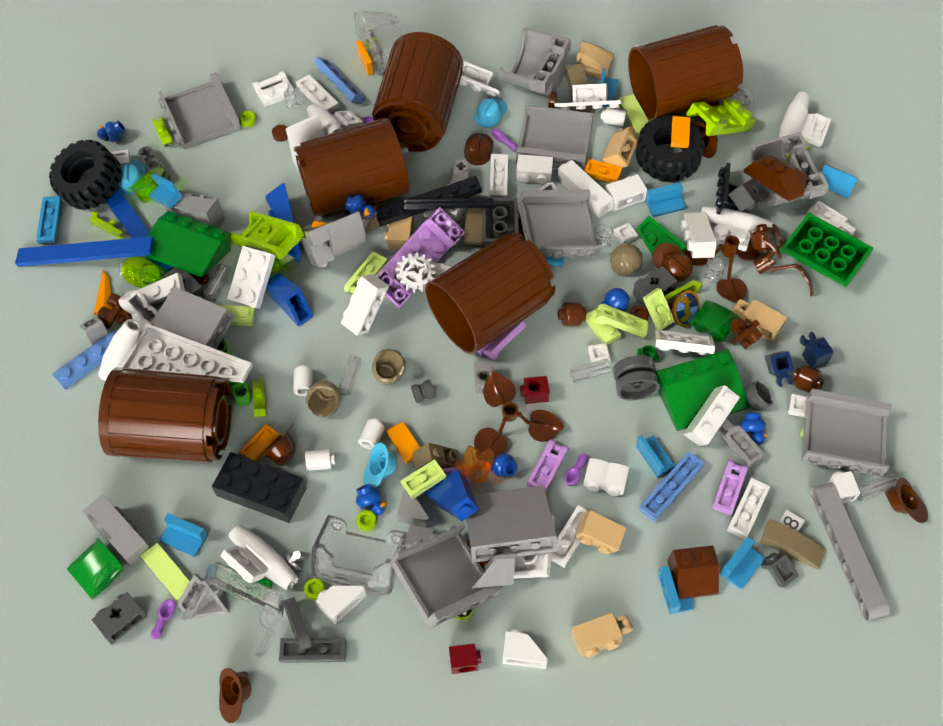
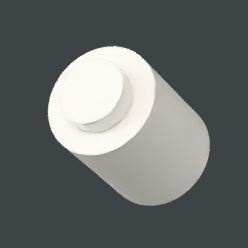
M607 106L606 109L602 110L601 119H603L605 124L623 127L627 110L609 108Z
M300 365L294 369L293 392L298 396H307L308 391L313 385V370L306 365Z
M376 418L367 420L358 443L362 447L372 450L374 445L380 442L385 430L383 422Z
M330 449L305 451L307 471L332 469V465L335 464L334 452L331 453Z

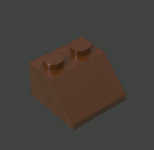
M713 545L677 549L671 552L667 562L679 599L719 594V563Z

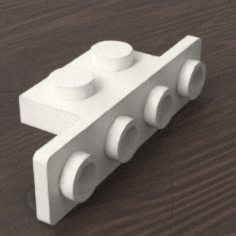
M466 61L463 62L464 67L459 82L460 85L465 87L469 85L474 91L486 92V95L491 98H501L502 94L500 91L490 87L495 75L493 72Z
M607 84L573 85V103H554V106L559 107V109L570 110V106H576V109H586V105H592V109L603 108V105L609 104V108H617L619 104H624V100L608 101Z

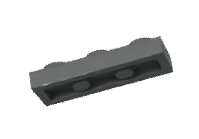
M280 638V662L346 661V638H310L311 648L302 651L299 650L295 638Z

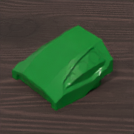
M706 300L697 315L691 320L690 325L694 326V329L699 333L706 332L710 334L714 341L724 342L732 332L731 322L740 317L729 309Z
M97 538L96 542L85 550L78 559L72 562L67 570L93 600L110 586L112 581L124 570V567L103 542Z

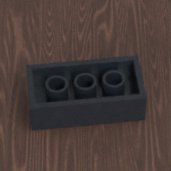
M233 452L229 453L212 485L217 497L290 523L307 489L304 478Z

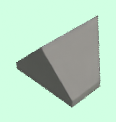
M515 554L494 555L484 566L485 571L472 588L513 585Z
M194 574L177 603V606L189 619L229 613L212 589L198 574Z

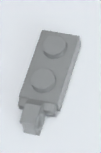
M727 418L724 420L719 428L720 434L748 468L765 457L763 451L740 425L737 426L735 423L732 425Z

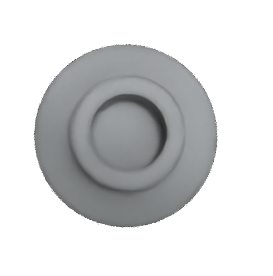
M295 551L293 554L288 553L286 555V562L292 570L297 569L301 571L303 569L302 562L308 560L309 554L302 551Z

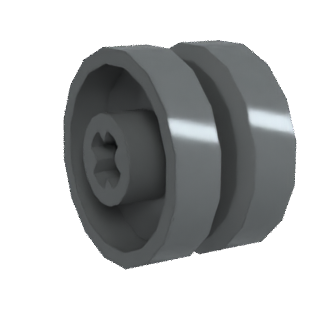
M631 356L620 360L613 366L617 395L621 399H644L652 396L660 389L655 362L651 357Z

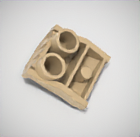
M583 40L575 64L581 63L585 74L587 73L589 76L601 78L604 68L606 69L605 78H607L614 53Z

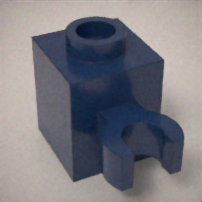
M810 332L808 335L810 340H807L802 335L800 343L805 346L802 356L807 364L815 369L828 364L834 351L826 339L822 337L816 340V335L813 332Z
M779 351L765 355L769 374L777 375V386L782 387L781 381L783 378L787 379L788 384H792V377L787 374V372L794 370L789 351Z

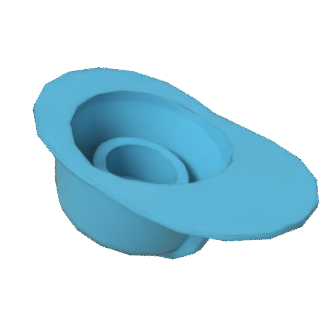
M499 98L482 100L474 114L475 122L485 128L496 125L505 114L507 104Z
M133 160L131 164L126 163V165L121 166L122 174L120 175L122 178L121 182L118 183V189L124 194H135L144 186L145 166L142 162Z
M377 443L372 448L363 476L364 485L372 484L374 489L380 485L382 479L393 474L396 468L397 454L388 450L384 443Z

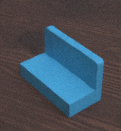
M603 68L600 84H607L608 101H615L618 79L605 78L606 69Z
M827 164L824 165L821 171L829 185L828 190L846 198L850 196L859 179Z
M156 174L151 175L158 186L149 194L150 198L171 209L183 196L171 181Z
M681 182L647 190L645 202L652 217L685 209L686 205L681 197L683 190Z
M643 435L638 437L636 448L656 477L660 478L671 472L675 465L654 435L646 439Z
M167 513L164 518L167 528L160 537V542L196 557L208 537L204 528Z
M749 537L746 538L720 573V575L739 589L744 587L765 560L761 554L752 548L755 541Z
M669 566L660 567L658 577L669 614L693 610L694 603L692 598H678Z

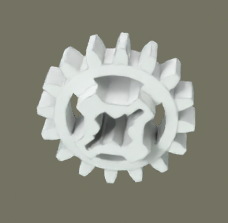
M408 253V258L403 256L401 262H397L398 268L395 270V274H397L396 280L400 281L402 286L406 285L407 291L412 288L413 293L416 292V289L423 292V287H425L426 283L436 275V271H434L435 265H430L431 259L425 260L424 254L422 257H419L418 253H416L412 257L411 253Z

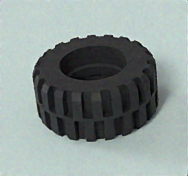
M676 115L656 117L652 119V122L649 121L645 124L638 137L636 158L639 166L642 167L646 174L649 173L650 177L659 178L660 181L668 180V182H674V180H684V177L688 178L698 170L705 142L701 130L697 126L695 127L692 121H690L689 147L680 148L682 152L678 153L665 152L657 147L662 144H671L672 117Z
M79 140L75 144H69V147L66 149L63 148L60 151V155L54 158L55 162L50 167L52 171L49 172V178L53 191L71 207L88 210L91 207L97 208L99 204H105L109 197L112 198L114 191L118 190V183L121 182L122 178L120 175L122 174V169L118 159L98 141ZM93 167L89 176L78 182L82 174Z

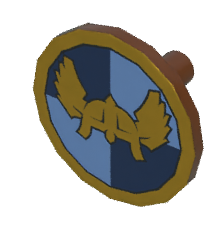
M692 290L680 292L674 302L668 303L675 323L681 327L690 326L691 320L700 310L699 298Z

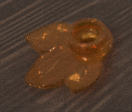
M468 446L464 453V460L455 462V467L474 483H483L489 476L488 470L494 464V453L491 448L480 453L474 447ZM477 471H482V475L479 477H477L475 473Z

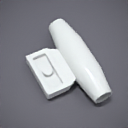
M798 92L787 108L780 126L779 137L801 132L805 141H808L807 143L821 147L831 119L817 113L808 114L810 96L806 92Z
M312 104L306 111L308 117L315 114L319 116L325 135L343 130L342 128L348 129L364 123L351 110L338 111L331 115L326 109Z
M703 206L701 212H706L710 225L715 227L713 234L716 244H724L727 236H736L740 240L738 250L742 251L747 250L751 237L750 233L756 229L757 225L767 224V227L773 228L772 224H774L754 214L724 208L720 215L716 214L717 207Z
M128 319L114 334L102 358L99 370V377L102 380L106 381L109 373L121 365L129 350L136 344L147 323L151 324L149 321L144 319L139 323L136 320Z
M237 525L231 530L229 538L235 546L225 549L221 557L245 581L253 583L263 579L265 576L287 591L297 584L299 578L289 564L261 537L242 525Z

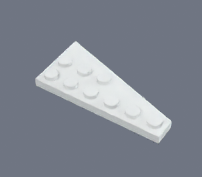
M147 323L141 331L136 344L129 350L119 367L217 376L228 382L244 383L253 366L251 362Z

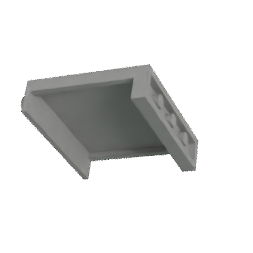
M216 72L210 74L212 82L165 98L162 92L159 91L161 99H158L160 106L162 109L165 108L163 111L167 120L171 121L168 122L171 131L176 132L174 137L177 144L181 143L183 150L241 130L239 119Z
M525 105L523 126L519 146H517L516 163L518 162V154L553 157L552 168H559L562 164L573 160L584 171L593 113Z
M589 189L523 190L517 198L525 240H530L539 249L544 258H577L579 256L590 258L596 256L603 248L602 245L596 244L587 206V200L591 196Z
M173 286L151 325L217 349L235 316L226 308Z
M811 389L806 397L801 461L808 462L810 465H825L831 469H845L852 473H865L872 477H883L889 470V466L885 465L887 416L892 410V404Z
M544 486L474 495L479 510L466 518L472 563L489 561L494 555L515 554L516 557L557 552V536Z
M465 525L459 527L452 526L442 534H439V532L435 533L426 541L421 539L415 542L410 548L402 547L394 553L395 557L390 562L429 629L495 598L504 589L503 586L472 588L484 570L479 562L472 563L471 549L461 535Z

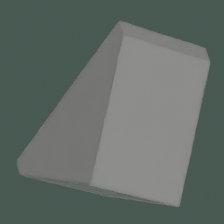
M96 316L79 326L92 345L108 334L103 322Z
M404 489L397 513L398 522L425 528L429 527L428 515L416 497L411 499Z

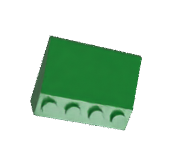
M168 210L157 219L147 237L152 236L155 242L152 255L145 257L203 277L231 251V233Z
M808 212L780 251L840 285L847 287L866 264L874 248Z
M728 349L656 371L660 384L658 393L676 431L688 428L712 391L720 386H727L740 397L728 415L749 408L737 366Z

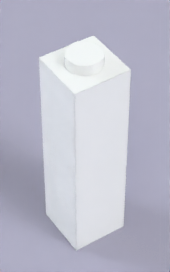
M573 160L562 164L558 168L557 179L568 190L589 189L591 196L587 200V206L598 218L612 210L614 198Z

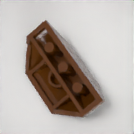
M767 155L755 160L744 169L745 174L788 201L804 196L807 173L784 159Z

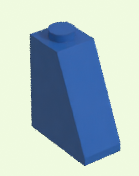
M279 273L268 280L266 289L270 297L297 326L302 325L313 317L305 297L298 286Z
M455 469L446 476L447 478L424 493L437 507L463 521L477 512L479 508L468 480L458 469Z

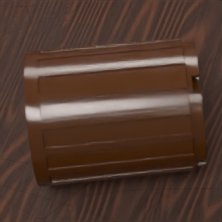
M713 25L639 45L630 50L628 70L632 91L648 121L652 122V119L656 117L661 118L664 115L669 117L688 111L693 103L705 102L710 104L727 99L740 91L738 85L743 84L742 58L738 44H733L730 39L733 34L727 27Z
M412 32L402 35L392 46L372 115L373 121L387 117L394 128L400 146L408 148L409 152L430 150L441 141L443 134H445L464 67L463 58L457 48L446 39L426 32Z
M387 117L307 140L294 147V152H297L295 157L300 176L315 217L320 215L326 217L346 211L345 207L348 196L362 195L365 205L409 193V180L403 154L394 128Z
M514 232L499 237L433 278L425 285L426 298L435 319L450 340L465 353H476L546 305L555 294L556 286H551L550 281L554 276L546 259L530 240L526 242L520 238L522 234Z
M114 368L105 381L99 405L98 431L103 452L107 456L196 462L220 460L222 455L218 454L220 450H226L231 426L232 405H228L227 396H231V389L228 381L209 375Z

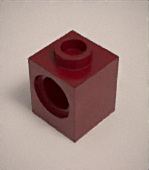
M547 376L524 378L523 385L520 386L521 397H525L526 404L549 402L550 392Z
M475 643L449 647L452 674L478 671V664L481 663L480 650H476Z

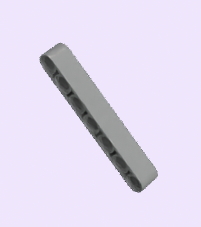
M830 482L811 487L810 494L864 619L868 621L889 615L888 603L835 485Z

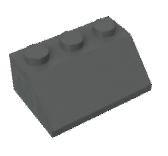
M493 198V208H482V244L487 246L503 235L514 232L519 233L517 198Z

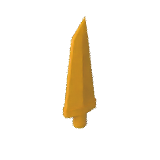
M102 271L94 315H98V311L102 306L109 310L113 309V306L107 304V300L111 295L110 278L104 271Z

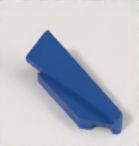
M282 183L265 196L271 209L268 216L294 223L285 183ZM299 243L288 252V255L294 257L297 263L300 262L301 257Z

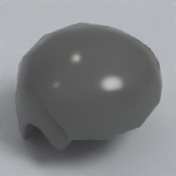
M759 381L751 383L746 388L745 397L752 408L765 410L774 403L771 401L769 390Z

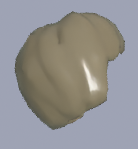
M630 243L621 244L611 253V268L619 275L627 276L642 267L643 255L635 245Z
M386 349L376 354L372 363V373L378 382L384 385L394 384L405 373V359L399 351Z
M320 380L314 383L307 393V408L317 417L331 416L340 406V390L334 383L328 380Z

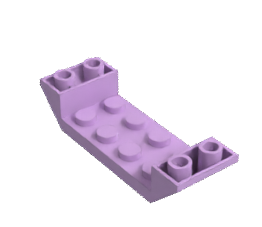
M441 207L418 227L376 275V277L389 286L385 296L398 308L407 301L413 290L410 288L407 291L406 285L402 286L400 281L396 280L397 274H395V270L398 268L397 262H401L403 256L408 258V253H411L412 257L418 253L419 257H422L424 254L425 260L431 259V262L437 263L446 251L454 246L465 234V231Z

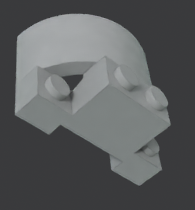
M525 27L522 30L521 48L516 64L511 72L503 71L502 67L499 69L501 81L550 96L551 92L557 90L565 75V58L571 49V38Z
M801 132L751 145V163L767 155L787 161L786 153L791 155L789 163L807 173L804 196L792 201L807 197L811 199L827 194L829 185L823 173H818L806 150L807 143ZM758 182L766 193L762 199L767 205L774 207L792 202Z
M357 211L348 216H345L344 212H340L318 220L328 224L312 228L311 223L301 227L305 236L299 241V244L303 246L310 265L320 268L329 266L331 264L330 261L335 260L334 257L365 244L366 234L360 212Z

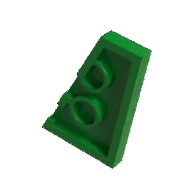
M650 216L637 227L652 256L655 248L663 243H671L684 253L687 251V246Z

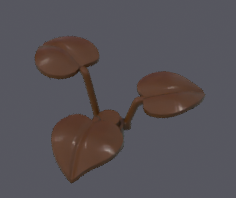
M772 224L780 244L777 246L769 231L764 233L762 242L769 245L773 251L753 262L759 274H762L768 270L773 272L794 267L807 281L810 287V296H812L813 283L802 265L796 263L778 267L773 266L776 262L772 255L776 253L778 258L781 259L782 255L779 249L782 248L787 240L777 225Z
M730 235L725 238L724 244H719V247L715 250V255L722 250L723 255L730 258L727 280L722 279L718 281L716 291L721 297L736 302L745 298L747 289L742 280H731L734 255H738L740 259L745 261H753L759 257L760 252L752 247L751 238L746 251L738 250L740 240L736 236ZM687 250L685 252L692 261V265L704 266L707 264L708 259L713 258H692L690 251Z
M494 371L490 372L484 384V399L491 407L503 405V419L498 432L493 428L487 427L481 429L476 434L474 447L477 459L496 458L506 451L508 441L504 436H501L505 423L507 421H515L517 417H520L526 424L530 425V436L539 442H545L554 438L564 429L560 419L546 410L533 411L530 416L531 421H528L521 412H518V406L511 402L516 394L513 382Z

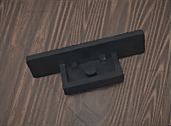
M728 162L725 167L720 168L717 175L719 180L717 182L718 190L716 192L717 200L715 206L717 207L716 214L718 215L721 214L724 208L738 210L728 195L739 187L729 182L731 164Z

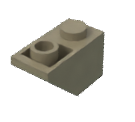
M428 442L412 453L415 471L434 459L441 469L460 466L457 450Z

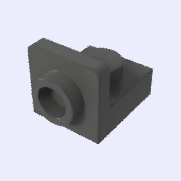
M772 553L761 564L763 569H769L779 587H785L799 576L786 554Z

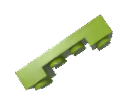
M737 99L724 100L722 105L709 106L705 102L693 103L686 113L687 116L699 115L706 122L707 136L750 131L757 121L752 116V113L746 110Z
M251 211L249 213V226L240 235L231 233V240L236 246L256 247L276 255L275 258L282 260L305 235L299 224Z

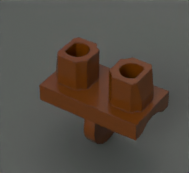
M111 293L107 300V304L113 306V309L109 310L102 306L97 317L105 322L104 326L110 329L117 318L119 324L132 319L131 314L126 312L119 304L118 300L122 296Z
M734 319L730 327L737 336L730 341L734 346L739 343L744 349H747L752 343L757 342L763 336L756 328L760 323L754 320L747 326L743 319Z

